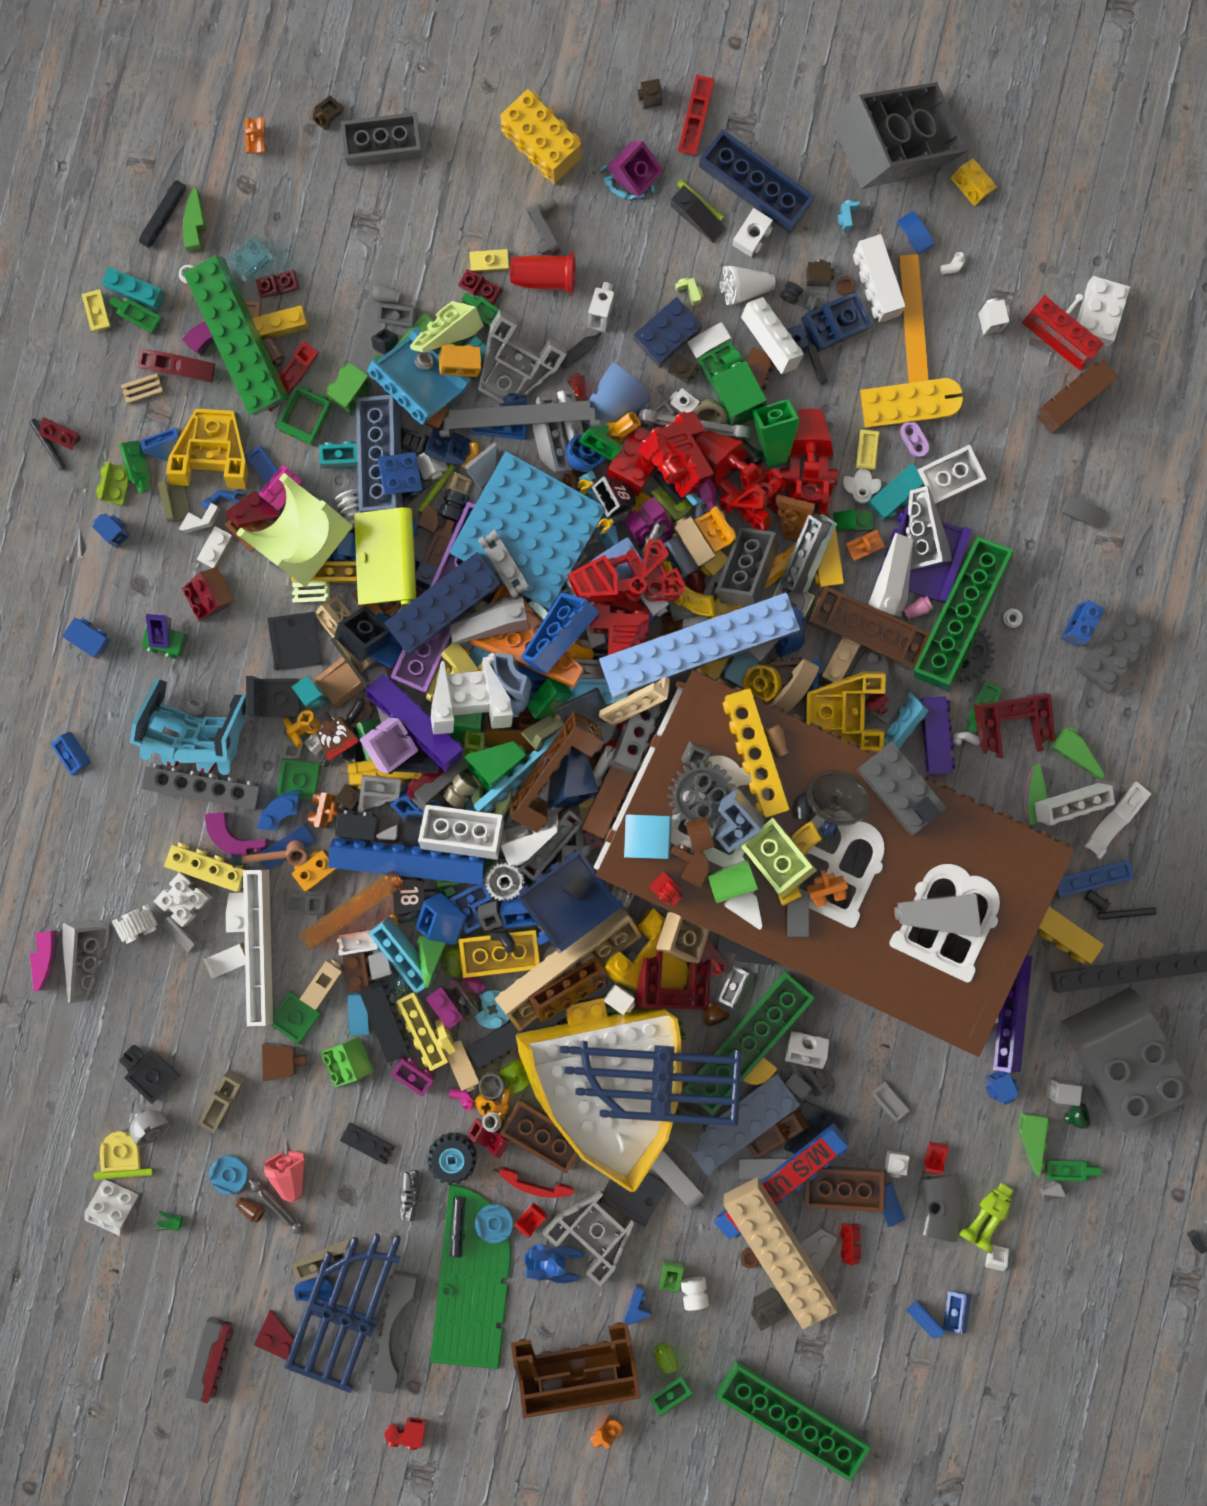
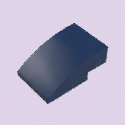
M857 292L826 303L818 309L805 313L801 318L810 340L818 352L841 343L873 326Z

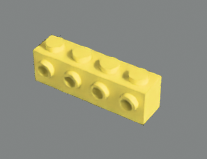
M178 842V845H171L164 867L236 892L241 890L243 871L248 870L243 868L244 865L233 868L232 864L225 862L226 858L218 855H214V858L207 856L208 852L201 849H196V851L190 850L189 845Z
M412 992L398 999L397 1010L400 1015L404 1016L406 1020L404 1022L408 1032H412L415 1038L413 1043L417 1050L420 1049L423 1055L421 1059L425 1067H429L431 1071L448 1063L444 1050L441 1049L437 1042L438 1037L435 1034V1028L418 993Z

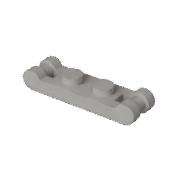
M495 529L490 531L488 536H482L478 539L514 599L524 590L526 592L531 589ZM495 541L497 546L491 549L488 544ZM518 579L520 584L514 587L512 583Z

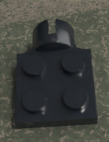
M132 1045L119 1059V1062L128 1071L124 1078L151 1104L180 1076L153 1049L146 1053L137 1045Z

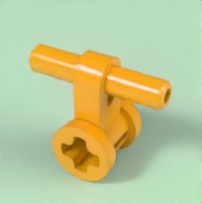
M310 710L302 711L298 715V722L292 724L289 717L283 719L286 733L292 739L296 748H300L303 745L299 737L305 732L313 735L321 728V723Z
M507 1088L503 1090L501 1102L485 1099L480 1094L475 1099V1107L482 1116L489 1112H498V1115L505 1120L506 1113H508L510 1107L508 1102L511 1090Z

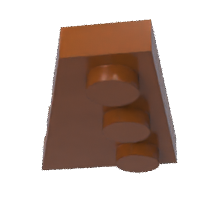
M777 495L776 505H778V514L781 517L783 538L797 542L808 515L813 513L815 504Z

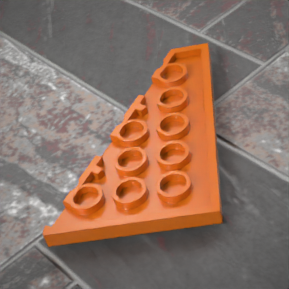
M505 584L497 590L491 603L502 597L511 596ZM524 600L529 630L470 641L471 644L491 653L513 655L519 665L536 671L520 657L543 621ZM566 651L547 674L539 671L536 672L575 688L583 673V668Z

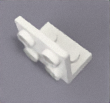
M104 1179L85 1211V1220L120 1236L123 1231L124 1222L136 1202L138 1194Z

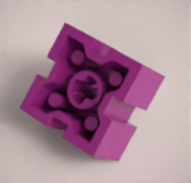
M652 497L641 505V510L638 512L632 511L629 517L624 520L629 533L641 550L646 543V536L650 535L656 521L660 522L659 525L663 523L667 526L660 538L663 544L666 542V539L675 533L666 511Z

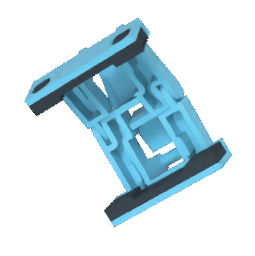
M156 679L132 724L130 743L140 747V757L143 760H149L152 752L159 754L164 765L175 767L179 763H195L197 770L203 773L213 771L217 762L219 772L223 775L229 774L231 770L230 765L238 754L239 734L248 717L246 715V695L234 694L229 705L230 711L227 717H204L202 719L163 705L167 682ZM166 727L178 732L180 737H173L162 733V731Z

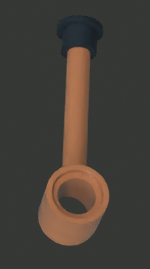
M294 840L288 843L285 851L244 856L231 853L232 866L235 868V866H242L243 863L287 858L291 865L299 866L306 861V847L303 842ZM295 851L301 852L298 855L292 854Z

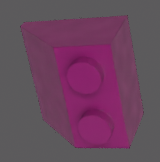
M644 141L630 142L607 166L615 180L637 197H640L664 172Z

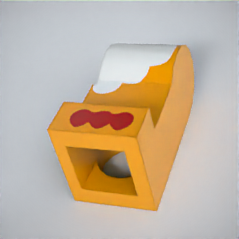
M578 638L567 650L575 659L591 660L594 656L590 643Z

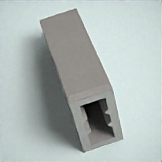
M976 894L897 902V907H894L895 919L899 920L900 924L982 937Z

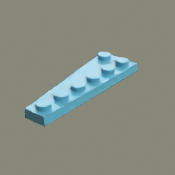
M560 730L555 732L550 739L548 738L543 742L545 745L540 751L534 750L529 755L530 757L526 764L520 763L513 771L511 777L506 776L474 805L475 811L490 813L494 809L493 806L498 802L506 800L513 789H519Z

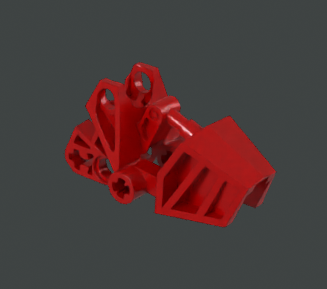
M799 409L797 413L799 425L788 458L789 468H780L779 472L784 476L787 484L785 488L789 498L813 504L818 503L817 514L828 517L834 486H837L838 469H828V460L834 459L830 434L821 409ZM806 454L808 455V462H804L802 479H800V456Z
M707 430L695 442L714 472L711 479L715 489L723 494L718 499L719 506L725 512H730L735 507H738L739 514L754 529L766 531L771 526L770 514L762 508L767 505L775 514L779 515L776 497L777 495L788 497L780 492V490L782 491L787 486L784 476L776 468L767 471L760 464L750 463L748 465L745 460L749 455L743 442ZM738 469L741 471L742 493L725 478L730 470L733 473Z
M648 540L642 563L634 550H628L626 554L616 558L607 559L603 555L567 574L575 596L587 599L592 603L601 601L614 604L615 598L624 597L626 602L635 604L639 602L643 594L649 602H676L685 590V583L677 568L666 573L662 566L669 553L661 540ZM650 549H655L658 554H653ZM627 562L634 577L618 580L617 572L614 568ZM651 588H656L659 593L653 592Z

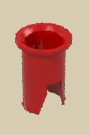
M574 251L569 256L531 255L511 258L510 283H513V285L539 290L566 291L569 293V296L573 297L576 279V254Z

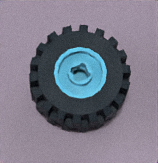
M449 1132L447 1135L443 1134L430 1147L427 1161L430 1173H433V1177L440 1179V1182L443 1184L444 1182H448V1185H452V1183L460 1184L462 1180L465 1181L469 1175H472L476 1166V1149L473 1147L472 1141H469L465 1135L464 1137L461 1136V1133L452 1134V1132Z

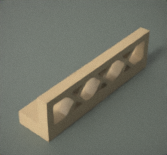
M338 596L323 603L314 613L315 617L360 673H363L376 661L368 657L364 661L359 662L334 638L338 623L352 614ZM335 603L339 608V612L334 611L330 605Z
M664 677L600 710L599 717L614 726L666 700L670 679Z

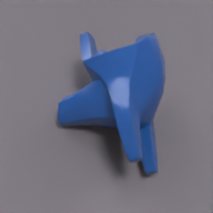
M536 1244L524 1254V1263L527 1267L525 1277L535 1279L536 1281L551 1280L556 1283L578 1281L579 1275L566 1273L565 1258H582L584 1254L569 1246L551 1247Z

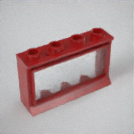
M1046 295L1040 299L1022 321L1024 326L1079 371L1104 345L1100 339Z

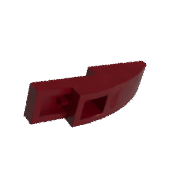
M140 349L137 368L212 383L216 364L155 350Z

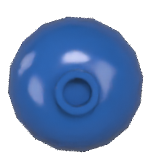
M585 433L582 435L576 434L567 445V461L577 471H593L598 468L605 457L579 442Z

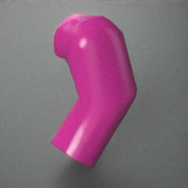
M450 1088L449 1098L459 1099L463 1109L466 1111L473 1108L474 1099L467 1090L461 1091V1089Z

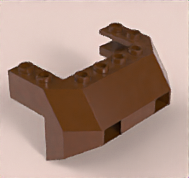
M617 1322L612 1326H608L611 1337L610 1342L601 1341L595 1345L582 1344L578 1348L570 1349L565 1347L559 1351H543L535 1355L531 1340L519 1339L511 1343L513 1366L519 1380L523 1419L640 1399L638 1375L628 1323Z

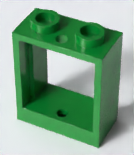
M295 386L276 428L284 434L314 446L329 415L332 404L329 402V398L322 394L316 396L312 394L311 389L305 386L301 388ZM300 396L324 407L311 435L288 425Z

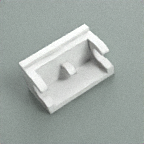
M371 930L339 935V938H337L340 947L338 950L339 956L379 949L368 934Z

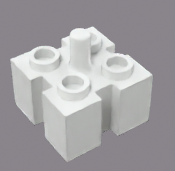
M179 872L169 883L172 888L170 890H163L153 902L165 912L171 910L173 912L171 918L181 927H185L197 915L194 910L202 909L212 896L201 887L195 889L192 886L195 881L187 874Z

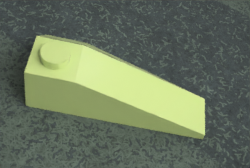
M451 301L436 314L437 319L434 322H429L427 325L428 330L420 333L410 345V348L419 352H427L442 345L451 344L476 335L484 327L477 308Z

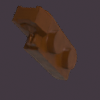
M448 519L444 528L439 527L436 530L423 562L439 568L454 534L452 531L455 527V522Z

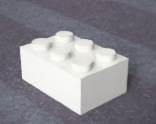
M1093 276L1088 281L1077 322L1100 339L1104 346L1109 347L1115 341L1130 286Z

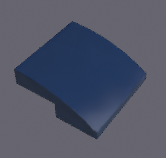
M433 427L424 454L442 462L463 465L466 460L470 440L455 431L451 437H440V430Z

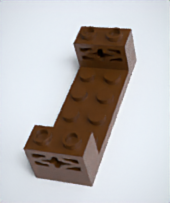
M828 586L821 588L806 621V624L819 630H829L892 659V663L908 670H914L931 634Z
M576 711L572 712L510 800L511 819L536 833L547 825L549 820L547 801L538 797L540 789L548 784L550 775L553 771L556 772L561 765V759L564 755L567 756L570 753L572 746L591 757L595 752H599L603 745L600 725Z

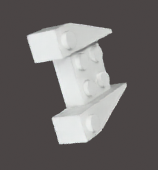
M486 657L482 661V671L446 674L445 663L441 661L431 707L433 734L453 733V715L489 712L492 729L511 727L513 713L510 697Z

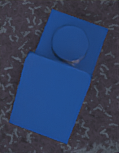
M638 1284L635 1286L623 1319V1323H628V1326L652 1315L650 1309L639 1306V1304H643L646 1293H643L644 1286Z

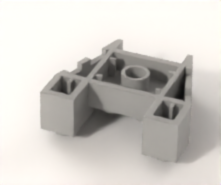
M601 1190L556 1215L542 1230V1234L556 1247L571 1233L590 1250L596 1258L586 1268L585 1272L600 1287L614 1272L634 1225V1221L630 1219L623 1227L597 1203L603 1196Z

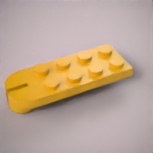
M949 378L860 390L865 429L951 417L960 410L963 397H958L962 396L959 384ZM950 395H956V396H957L956 398L945 399V396H950Z

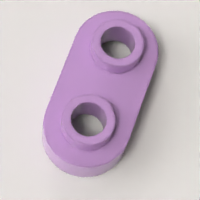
M913 421L905 422L900 428L901 438L913 457H924L929 451V444L917 423ZM906 430H912V435H908ZM915 446H921L922 450L920 452L916 451Z

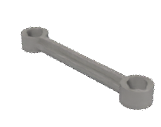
M640 409L638 419L641 424L667 426L676 420V416L661 414L649 409ZM700 420L705 429L704 433L710 430L736 440L750 441L752 428L748 426H731Z

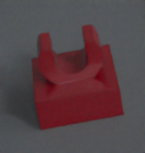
M873 694L865 700V705L871 711L875 712L877 710L878 713L883 715L888 711L884 704L889 699L885 694Z

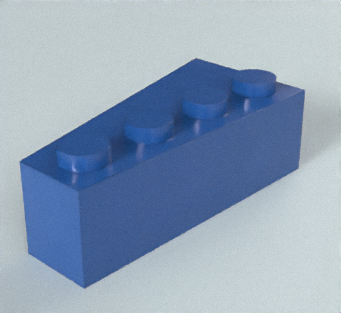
M561 592L520 658L534 670L547 674L600 612L587 599Z

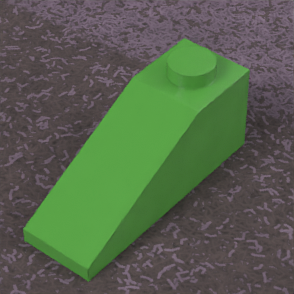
M1070 727L1062 729L1050 749L1097 779H1103L1105 776L1083 738L1078 736L1079 732Z
M420 934L417 945L420 946L418 959L424 987L428 988L446 943L428 940L424 935Z

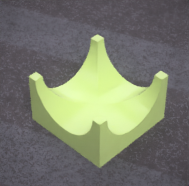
M283 473L279 479L285 486L287 497L285 508L278 520L262 531L249 532L240 528L236 534L306 587L353 525L323 500L319 501Z

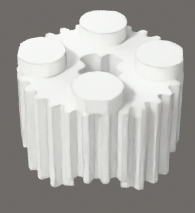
M502 858L493 862V865H490V868L487 869L485 876L486 889L491 893V897L494 896L495 899L498 898L499 901L503 899L504 901L505 899H513V896L520 895L519 890L524 887V875L519 870L518 865L509 866L507 860ZM508 877L509 881L502 883L501 878Z
M148 904L144 905V910L140 912L138 909H135L123 915V920L118 921V919L112 921L122 942L125 941L128 944L138 939V934L142 932L144 935H147L157 930L155 926L158 924Z

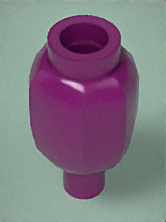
M710 478L697 491L699 498L707 503L709 510L716 506L714 502L716 489Z
M461 977L459 980L451 979L450 987L457 988L463 994L476 996L484 993L485 982H482L477 977Z

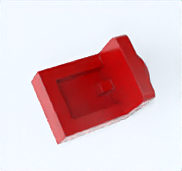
M929 1141L924 1157L925 1171L932 1174H944V1164L949 1151L947 1144Z
M533 1202L519 1217L515 1227L520 1233L529 1238L547 1218L548 1214Z

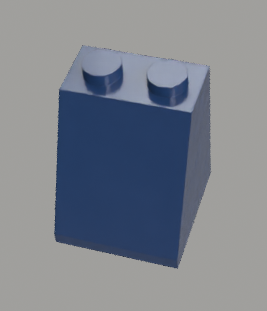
M572 747L570 753L567 756L564 755L561 759V765L556 772L553 771L550 775L547 801L548 810L580 805L599 792L587 754L579 756L575 747Z

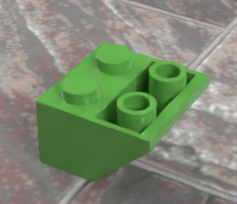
M360 1036L321 1051L323 1061L327 1066L330 1079L335 1087L359 1080L374 1072Z

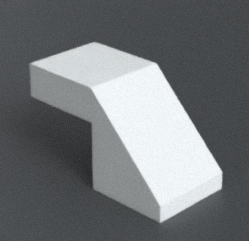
M211 503L202 519L188 512L179 529L184 533H190L211 527L221 509Z

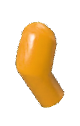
M479 443L469 444L470 454L466 457L465 463L461 465L462 468L465 469L464 466L479 455Z

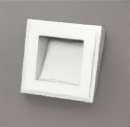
M993 1245V1252L987 1254L985 1267L1004 1271L1008 1266L1009 1248Z

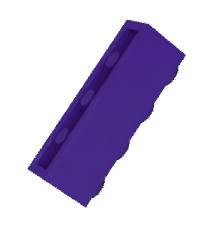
M946 696L920 699L921 702L929 710L922 720L926 774L953 773L952 769H955V759L951 758V750H953L954 744L953 739H950L949 731H952L951 719L948 720L950 702L946 700Z

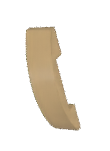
M803 659L792 671L793 678L774 700L765 702V705L770 707L776 705L783 708L785 714L789 712L811 686L819 666Z

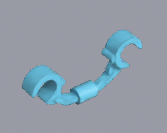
M604 165L600 169V173L608 170V165ZM612 174L604 178L606 186L617 197L628 200L645 197L644 193L637 197L632 194L627 195V192L621 189L616 190L612 186V180L615 179ZM651 184L650 188H651V192H652V194H653V193H654V185Z

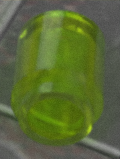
M660 1343L655 1346L653 1355L660 1370L664 1374L675 1371L678 1368V1361L671 1345Z

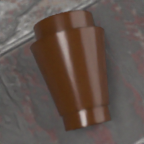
M243 1197L235 1205L250 1222L258 1223L265 1213L262 1205Z

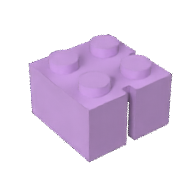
M389 717L376 727L377 730H371L359 739L380 772L390 773L418 751L411 737L405 736L407 731L398 718Z

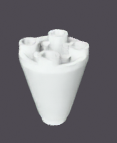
M724 266L723 268L724 279L720 282L721 293H725L727 305H735L775 289V277L773 274L736 266Z

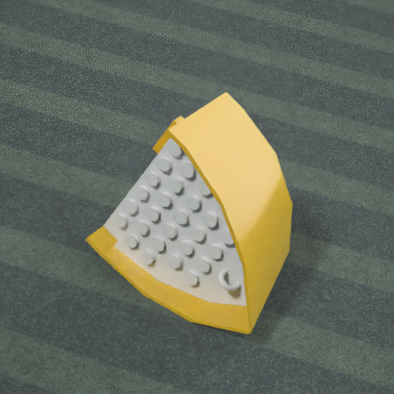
M602 996L578 1001L568 1009H565L568 1023L516 1034L519 1056L535 1097L580 1158L628 1191L634 1192L667 1143L673 1122L600 1117V1110L611 1111L612 1109L599 1097L575 1094L576 1088L587 1089L592 1088L585 1075L565 1074V1067H583L581 1055L560 1053V1046L580 1047V1040L588 1041V1047L654 1051V1045L675 1046L674 1053H681L678 1019L663 1008H639L631 1010L630 1013L625 1012L624 1015L620 1012L607 1015ZM589 1055L591 1068L653 1072L654 1059ZM674 1061L673 1073H681V1061ZM595 1076L602 1089L652 1092V1080ZM673 1081L672 1093L681 1094L682 1082ZM612 1098L625 1111L650 1112L651 1100ZM671 1102V1114L676 1113L678 1102Z

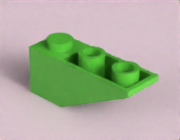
M1021 1112L1019 1134L1033 1173L1041 1176V1171H1044L1045 1168L1043 1154L1047 1151L1048 1142L1045 1139L1046 1133H1049L1050 1121L1044 1115Z

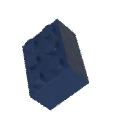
M676 297L634 334V341L660 368L701 331L702 324Z

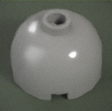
M141 1110L135 1114V1119L130 1125V1135L136 1146L144 1147L155 1141L154 1137L159 1133L160 1136H163L168 1131L170 1124L159 1111Z

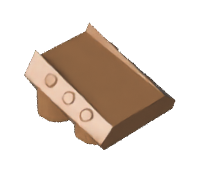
M345 655L315 678L336 709L346 704L355 695L363 692V689L367 687Z

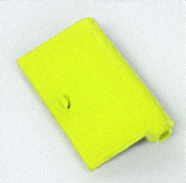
M394 508L354 514L358 605L397 601L402 606H407L416 599L412 509Z

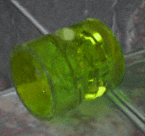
M520 1058L509 1063L499 1071L503 1080L509 1082L507 1086L513 1095L530 1085Z

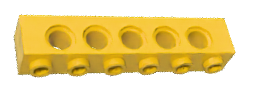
M751 689L727 695L724 698L725 702H722L726 714H730L732 721L729 722L732 734L737 736L736 748L738 754H742L745 761L742 763L745 775L749 774L751 780L748 783L752 795H756L758 801L755 803L756 810L763 818L788 811V803ZM744 709L747 712V718L739 719L736 711ZM751 729L754 733L753 739H745L743 737V730ZM751 749H757L760 752L758 760H753L749 756ZM757 769L766 771L767 777L765 780H759L756 777ZM764 789H769L773 792L772 800L768 801L763 798L762 792Z

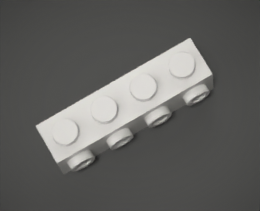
M763 297L748 302L741 318L781 374L797 369L804 354L793 340L791 334L785 329L781 320L775 315Z
M1097 783L1035 802L1037 821L1046 823L1047 826L1056 825L1058 822L1072 820L1074 817L1087 815L1090 812L1103 810L1105 807L1115 805L1113 787Z

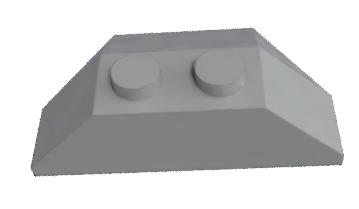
M555 396L538 397L536 400V404L559 403ZM564 422L532 424L540 460L554 473L571 471L573 467L570 466L566 457L569 441Z

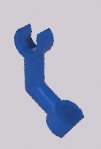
M218 490L211 497L204 499L201 504L207 510L211 503L215 504L221 498L234 500L235 503H238L239 501L236 500V497L238 495L245 496L242 491L233 493Z

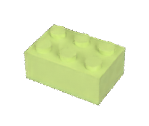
M774 818L763 825L761 832L740 845L782 897L788 895L817 871Z

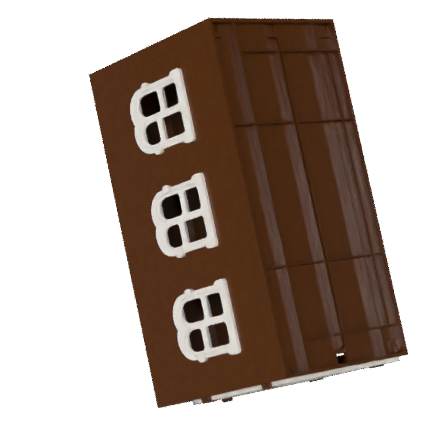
M697 669L696 672L692 670L686 683L676 682L675 686L678 688L657 734H654L646 752L647 755L618 817L605 838L606 842L594 865V868L597 869L596 877L980 1057L1075 850L1070 848L1071 844L1061 839H1050L1052 835L1042 830L1033 831L1030 824L1023 821L1014 822L1012 821V816L1004 812L995 813L993 812V807L984 803L976 804L974 803V798L965 794L957 795L955 794V789L946 785L940 787L936 785V780L927 776L922 777L923 780L945 805L946 809L914 835H909L856 770L875 755L876 752L869 749L868 751H863L860 749L861 745L850 740L849 742H844L841 740L842 736L831 731L827 734L822 731L823 727L815 723L808 725L803 722L804 719L795 714L789 716L784 713L785 710L776 705L772 707L765 705L766 701L764 699L754 696L763 729L765 730L773 725L780 724L781 728H784L786 745L789 752L777 757L768 743L789 810L764 818V824L774 818L791 838L798 829L810 821L814 822L817 830L823 825L825 819L829 820L830 817H833L834 820L839 821L838 829L841 833V841L836 852L830 854L813 846L808 853L829 863L826 875L834 873L835 877L843 876L847 883L856 888V892L847 909H842L828 901L826 905L817 907L809 896V938H787V905L782 906L778 892L743 848L738 846L732 855H728L715 848L703 850L708 859V873L745 860L748 861L758 890L754 891V894L757 896L762 928L759 930L725 907L724 903L726 900L716 903L708 875L700 888L682 879L681 875L688 864L687 861L670 853V859L624 857L626 815L671 816L670 851L674 844L679 846L682 843L691 848L690 852L692 854L694 853L689 836L678 830L681 822L677 819L679 814L674 815L672 811L676 807L669 806L673 799L667 797V795L673 793L668 786H675L671 779L679 778L676 772L679 771L683 774L685 772L683 769L684 765L689 769L691 768V766L684 764L681 760L689 741L709 748L711 754L706 764L710 761L712 762V768L718 764L720 765L719 771L723 769L727 771L725 777L730 775L732 780L729 783L736 785L731 791H734L740 785H748L751 782L749 774L745 775L742 763L745 762L743 755H739L736 748L737 736L732 734L729 722H732L730 714L725 713L722 702H725L724 698L727 695L743 691V689L738 687L731 689L727 687V682L716 678L714 681L708 678V673ZM744 709L736 711L739 719L747 718V712ZM744 729L743 737L748 740L753 739L754 733L751 729ZM751 749L749 756L753 760H758L760 752L757 749ZM757 769L756 777L759 780H765L767 777L766 771ZM700 776V777L698 778V780H697V783H698V784H699V781H700V779H701L702 776ZM764 789L762 796L765 800H772L773 792L769 789ZM686 791L683 794L684 801H688L692 797L691 791ZM699 792L700 797L704 799L706 796ZM800 794H809L815 800V813L813 817L811 816L810 821L793 818V804L795 798ZM723 817L720 818L721 824L727 821ZM713 822L712 829L709 827L711 837L718 825L716 822ZM855 839L866 840L870 843L873 850L872 858L862 878H856L839 869V864L848 845ZM663 870L682 887L680 893H682L683 897L676 905L671 903L667 905L649 888V885ZM941 878L949 879L956 887V895L978 893L987 900L988 906L980 921L982 937L957 934L970 941L962 962L959 964L940 954V949L947 934L950 932L939 931L932 947L929 949L910 941L908 935L912 926L900 924L899 920L895 919L894 907H897V902L927 899V894L934 881Z

